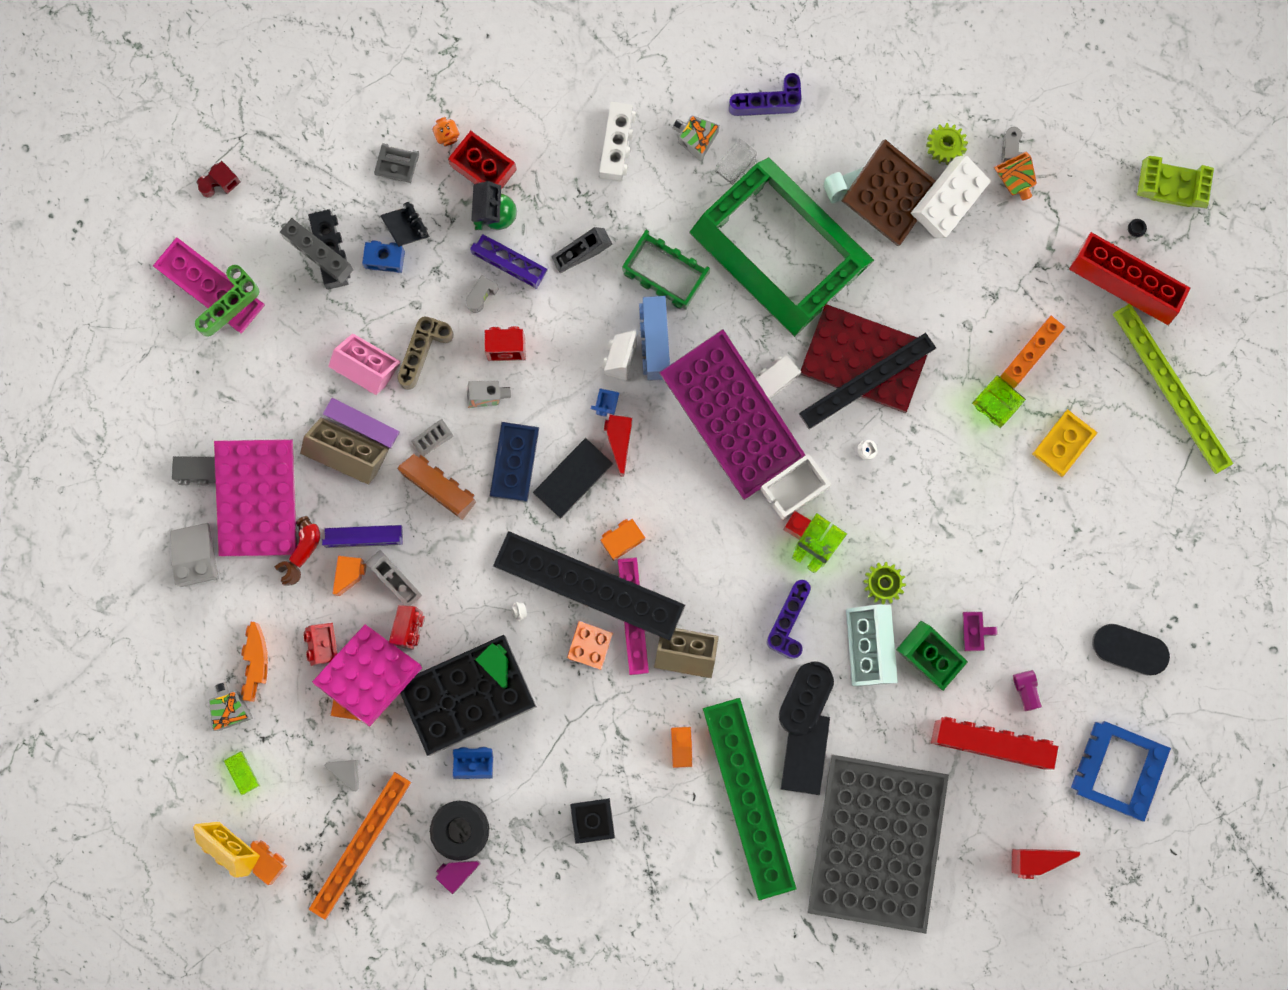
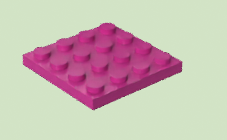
M364 624L312 682L325 694L370 727L417 675L422 666Z

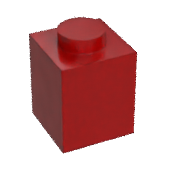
M794 511L783 530L800 540L812 520Z

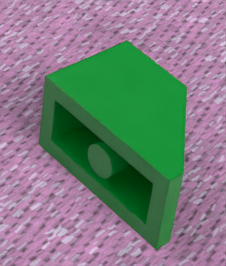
M492 643L475 660L505 689L507 687L508 658L505 656L507 651L500 644L495 646Z

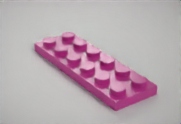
M177 237L153 265L155 269L206 308L211 307L234 287L225 273ZM238 298L232 299L231 305H235L238 302ZM257 298L254 299L227 324L242 334L265 304ZM224 310L218 311L216 315L221 317L224 314Z

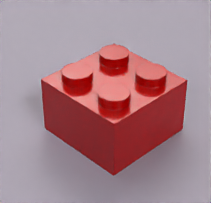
M511 326L508 329L490 327L489 330H485V354L488 361L526 360V339L523 329Z

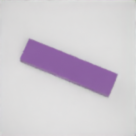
M331 398L323 413L324 416L390 449L400 433L398 430L334 398Z

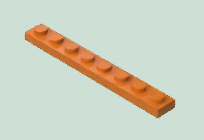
M396 772L393 773L308 910L324 920L328 918L411 785V781Z

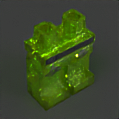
M816 513L794 547L795 551L792 555V559L798 563H801L805 556L811 559L807 569L813 573L824 567L847 535L846 532L833 524L821 541L820 538L831 522Z

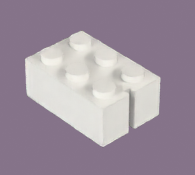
M807 454L765 483L760 490L770 504L774 502L773 508L783 521L792 515L794 511L799 510L829 489L831 483L810 454Z

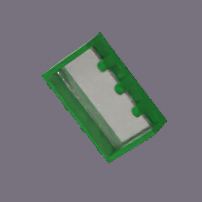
M647 229L622 266L624 275L631 280L635 278L645 289L649 290L651 288L656 291L655 294L657 296H666L667 299L672 301L671 304L678 309H687L710 273L708 266L703 268L697 264V260L694 258L688 259L681 254L679 249H672L665 245V241L661 238L657 240L650 236Z

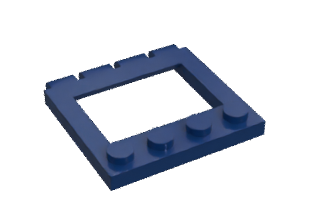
M1103 721L1102 724L1095 722L1090 735L1096 737V740L1089 738L1084 753L1090 757L1088 759L1082 756L1077 772L1082 773L1083 776L1075 775L1071 788L1077 790L1076 795L1145 822L1171 748L1106 721ZM1112 736L1149 750L1129 805L1092 790Z

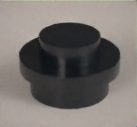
M1133 219L1128 224V232L1133 237H1142L1147 231V225L1141 219Z

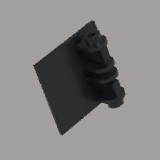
M410 202L404 203V208L380 215L398 247L429 237L428 228L424 226L422 218L419 217V213H415L414 205L410 204Z

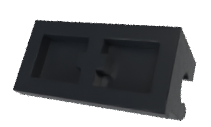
M490 181L473 185L472 222L483 221V225L500 222L501 185Z

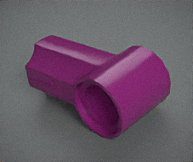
M1030 670L1014 674V685L1020 693L1024 711L1041 708L1035 672Z

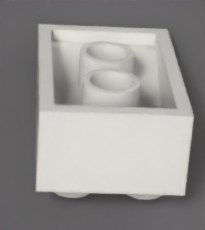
M636 331L617 334L614 340L609 341L607 351H610L609 357L604 358L602 368L605 369V375L627 381L637 347Z

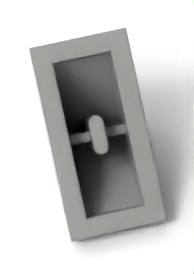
M358 760L326 762L324 766L352 791L359 789Z

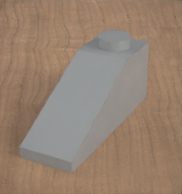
M381 550L366 562L369 568L405 606H411L422 596Z

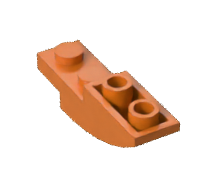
M251 621L245 633L247 642L246 645H243L241 652L243 660L250 661V665H247L245 670L247 680L246 684L242 686L241 696H243L242 700L254 702L258 683L266 684L268 654L265 638L259 623Z

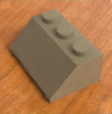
M676 628L671 641L659 637L654 668L712 678L719 636Z

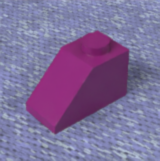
M477 860L449 862L447 865L443 863L437 869L438 875L435 879L451 894H454L481 862Z

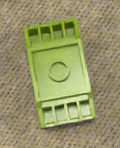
M1148 156L1142 160L1137 196L1179 206L1207 209L1214 173L1213 167L1201 165L1198 170L1168 165L1162 163L1163 157Z

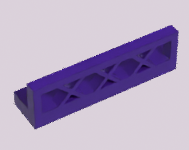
M484 234L481 235L477 244L473 243L470 248L472 255L535 289L538 288L548 271L542 265ZM484 240L492 245L493 250L489 251L481 247ZM496 252H507L509 259L496 255ZM520 259L524 261L525 267L520 268L513 264L512 261ZM537 268L542 272L537 277L528 270Z
M402 525L325 528V539H322V545L325 548L403 545Z

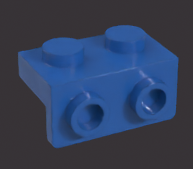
M467 747L453 749V779H493L494 757L491 748L479 747L478 749H469Z

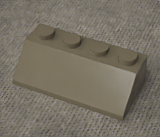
M321 417L304 435L300 454L369 485L377 475L389 448Z

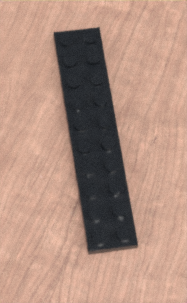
M508 531L493 564V567L669 641L673 637L686 606L681 602Z

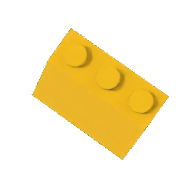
M220 822L200 823L193 826L196 843L202 847L203 852L210 854L217 864L224 866L229 871L231 876L236 878L249 876L260 855Z

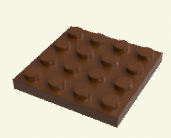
M885 139L882 140L841 201L896 246H900L917 222V219L911 212L936 180Z

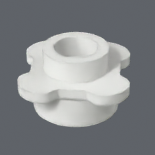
M515 602L511 611L514 619L516 618L520 622L523 618L527 617V611L524 603Z

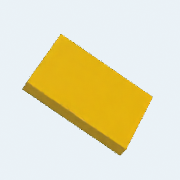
M1067 409L1032 455L1059 476L1064 477L1098 432Z

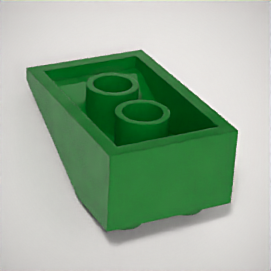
M920 621L896 649L910 664L942 691L945 690L968 663L932 626L923 621Z

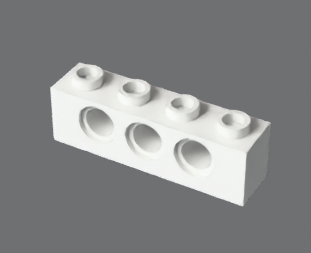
M611 102L600 166L601 179L622 181L623 175H627L628 164H625V159L630 156L631 147H628V140L632 141L633 129L630 128L631 123H635L636 112L633 111V105L617 102ZM618 122H624L626 125L623 127H619L616 124ZM620 139L623 143L617 145L614 141ZM619 157L620 160L618 162H612L611 158Z

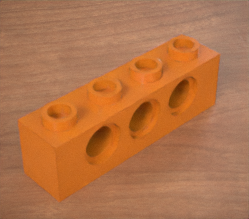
M1050 315L1001 374L1000 378L1015 389L1065 329V326Z

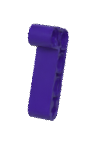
M795 73L787 74L783 82V91L734 94L729 101V112L734 116L796 113L800 108L802 100L800 77ZM793 82L795 86L790 87L787 83ZM792 99L795 100L797 103L790 104L788 101ZM774 100L777 101L779 104L772 105L770 101ZM756 101L759 102L760 105L753 106L751 103Z
M798 580L793 585L766 641L767 646L771 650L789 659L798 658L803 651L801 643L788 636L811 590V586L806 580ZM803 585L806 592L803 591L799 599L792 597V594L796 596L799 591L796 587ZM792 601L797 603V611H790L788 603ZM787 619L789 621V628H781L779 621ZM778 636L781 639V644L779 646L772 645L771 637ZM790 645L797 646L798 653L796 655L789 653L788 647Z

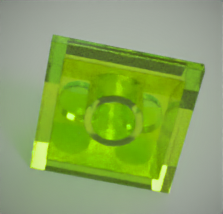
M997 375L972 404L979 412L986 415L991 423L1001 428L1026 399Z

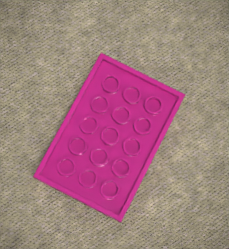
M293 439L214 441L219 556L292 555L297 547Z

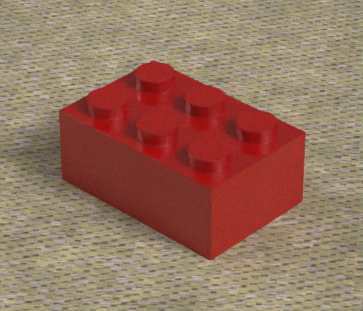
M471 130L448 158L450 167L472 183L477 184L490 181L501 185V189L517 170L513 160Z

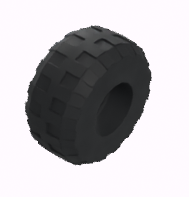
M459 800L445 804L435 813L429 832L431 842L438 853L450 860L463 861L473 858L482 851L488 841L490 828L485 813L477 805ZM457 818L465 819L471 827L470 837L463 843L453 841L449 835L450 823Z

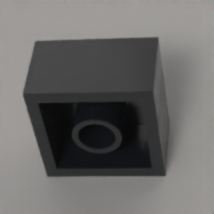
M610 798L570 804L575 844L615 838Z

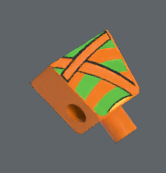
M1027 151L994 167V170L1012 196L1019 193L1022 201L1032 197L1029 188L1035 186L1037 181L1032 158Z

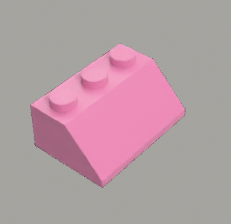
M352 334L334 349L328 367L377 395L386 387L401 361Z

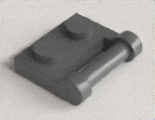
M382 143L374 174L411 183L419 158V151H407L389 147L388 144ZM391 154L395 156L409 158L410 161L406 162L402 160L386 157V155Z

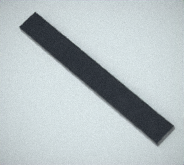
M925 332L801 411L799 416L809 430L934 351L936 346Z

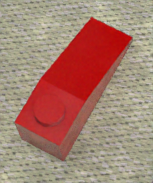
M609 415V420L605 419L604 431H607V438L621 477H624L632 418Z

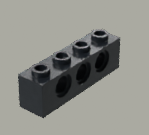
M330 209L308 214L312 234L328 247L334 246L333 251L347 260L344 249L341 250L340 243H343L341 233L337 232L336 226L339 225L336 214L333 215ZM324 229H331L328 234H322ZM320 268L323 284L327 290L349 285L348 278H351L350 275L341 284Z

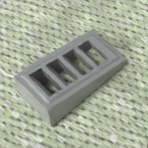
M440 419L411 442L419 454L425 456L452 438L453 434L443 419ZM439 428H442L445 434L443 436L438 431ZM433 432H435L439 438L437 441L432 435ZM429 436L433 444L429 445L425 438ZM421 440L427 447L425 450L419 444Z

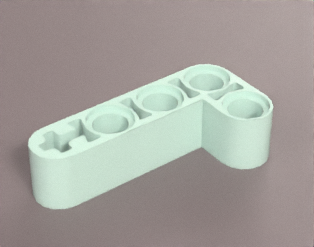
M863 168L843 176L840 172H837L825 179L823 186L831 203L842 200Z

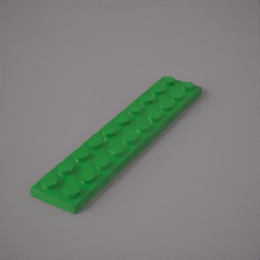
M736 698L702 708L758 900L797 890L741 699Z

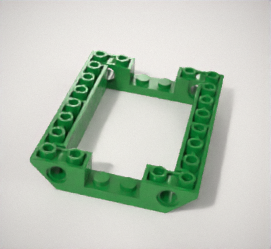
M769 157L756 163L702 214L689 232L794 337L822 311V308L846 285L849 286L874 262V259ZM768 181L845 258L797 305L718 229L719 227L722 228L729 221V216L753 194L756 196Z

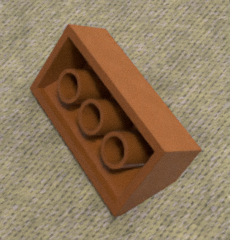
M413 454L399 465L397 469L405 478L461 520L465 518L475 505L476 501L473 499L475 496L467 489L461 490L458 487L459 483L451 477L449 480L443 476L444 472L437 466L434 468L429 466V461L422 455L417 457Z

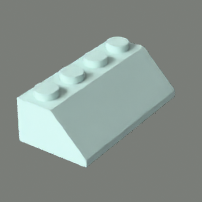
M870 605L846 609L852 686L898 683L891 605Z

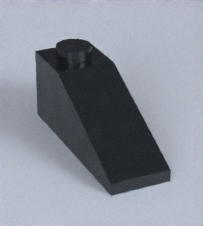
M593 227L551 257L559 273H562L600 254L613 244L605 228Z

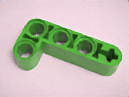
M231 265L226 271V276L234 287L195 320V327L203 336L209 337L214 335L259 295L258 286L239 265ZM241 272L239 278L233 279L235 273ZM248 286H253L250 292H245ZM238 298V302L235 305H231L232 299ZM224 310V314L221 317H216L218 311Z

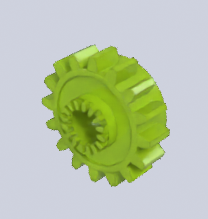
M946 123L944 128L939 124L937 130L932 129L931 134L927 138L929 141L926 144V147H930L927 153L932 154V160L936 159L939 164L945 162L948 165L955 157L963 156L966 153L967 148L965 147L968 141H964L967 136L966 134H960L962 128L956 130L955 124L951 128ZM943 142H948L951 146H946Z
M887 562L883 566L877 563L876 569L871 566L869 568L871 573H865L868 580L863 581V584H867V587L863 590L870 592L867 597L873 596L874 603L881 600V605H884L887 600L889 604H892V598L899 600L898 594H904L901 588L906 586V583H902L905 576L900 575L901 569H894L895 564L890 567ZM881 579L888 581V588H883L880 585Z

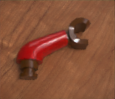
M303 516L296 521V525L300 530L298 533L299 544L290 556V562L282 561L274 566L279 572L287 570L286 575L281 577V582L284 586L294 585L300 580L301 571L299 568L308 560L319 544V527L317 524H312L308 516Z

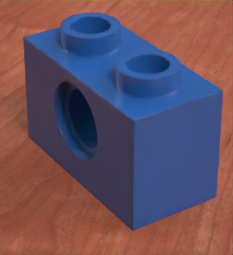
M372 240L371 243L365 242L362 264L365 269L402 273L405 250L403 246L398 247L394 242L389 244H382V242ZM382 253H388L387 258H379Z

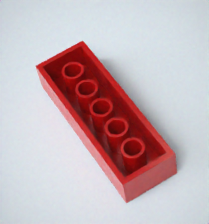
M1090 232L1081 245L1069 268L1075 274L1168 326L1179 314L1191 289L1189 286Z
M941 717L940 720H935L930 744L1043 770L1055 769L1059 746L1053 745L1054 741L1046 739L1034 741L1033 736L1022 734L1017 737L1014 736L1015 732L1007 730L995 732L994 727L983 725L978 728L975 727L976 723L968 721L956 723V719L951 717Z

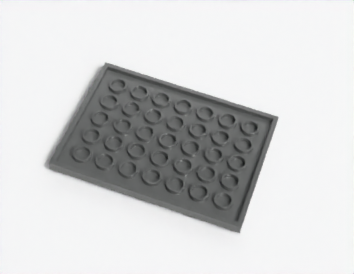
M831 755L807 913L926 934L949 774Z

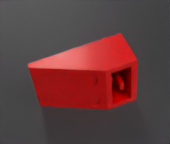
M398 605L389 643L414 650V647L418 646L420 635H418L419 627H423L425 621L423 612L415 606Z

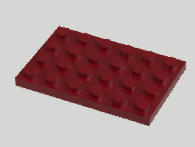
M826 304L801 367L800 375L839 388L918 337ZM927 355L866 393L862 398L906 413Z

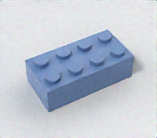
M666 296L643 297V303H639L640 320H644V322H640L641 338H645V340L641 341L642 357L646 356V359H643V375H647V380H663L659 372L670 365Z

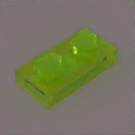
M243 751L224 760L241 795H245L260 786Z

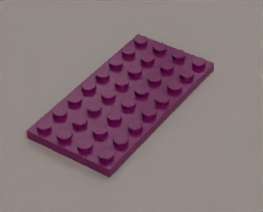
M724 329L659 372L743 500L753 495L765 483L806 456Z

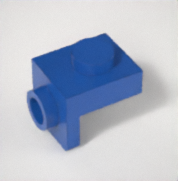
M600 388L596 406L591 405L590 409L595 410L596 415L607 417V414L614 415L619 392Z

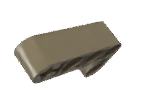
M426 316L418 320L397 377L398 382L404 389L410 390L416 386L432 340L441 343L452 341L454 334L448 323ZM424 324H431L429 330H422ZM442 330H449L448 335L440 336ZM418 341L425 342L422 348L415 347ZM417 358L418 363L416 365H409L411 359ZM408 376H409V377L411 378V380H407L406 383H405V381H404L403 379H404V378L407 379Z

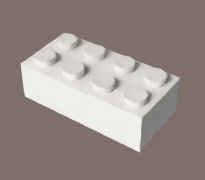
M967 155L955 157L911 214L935 238H946L991 180Z

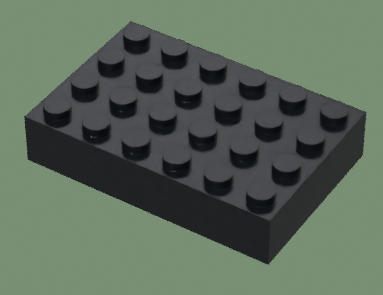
M505 635L418 673L400 692L427 756L434 755L537 708ZM492 643L495 646L500 644L507 651L505 656L508 658L507 687L505 689L475 660Z

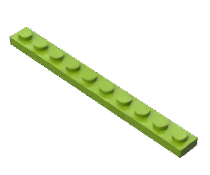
M1128 304L1114 312V318L1213 472L1217 474L1234 464L1132 305Z

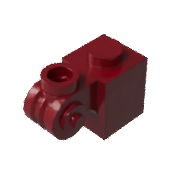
M221 161L211 167L207 176L199 177L196 183L200 193L204 197L210 198L215 194L214 187H221L228 194L241 181Z

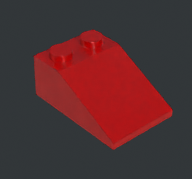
M1012 849V873L1018 874V878L1034 879V875H1042L1079 857L1080 851Z

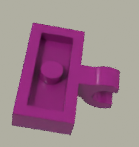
M963 612L964 651H984V635H998L997 627L983 626V612Z

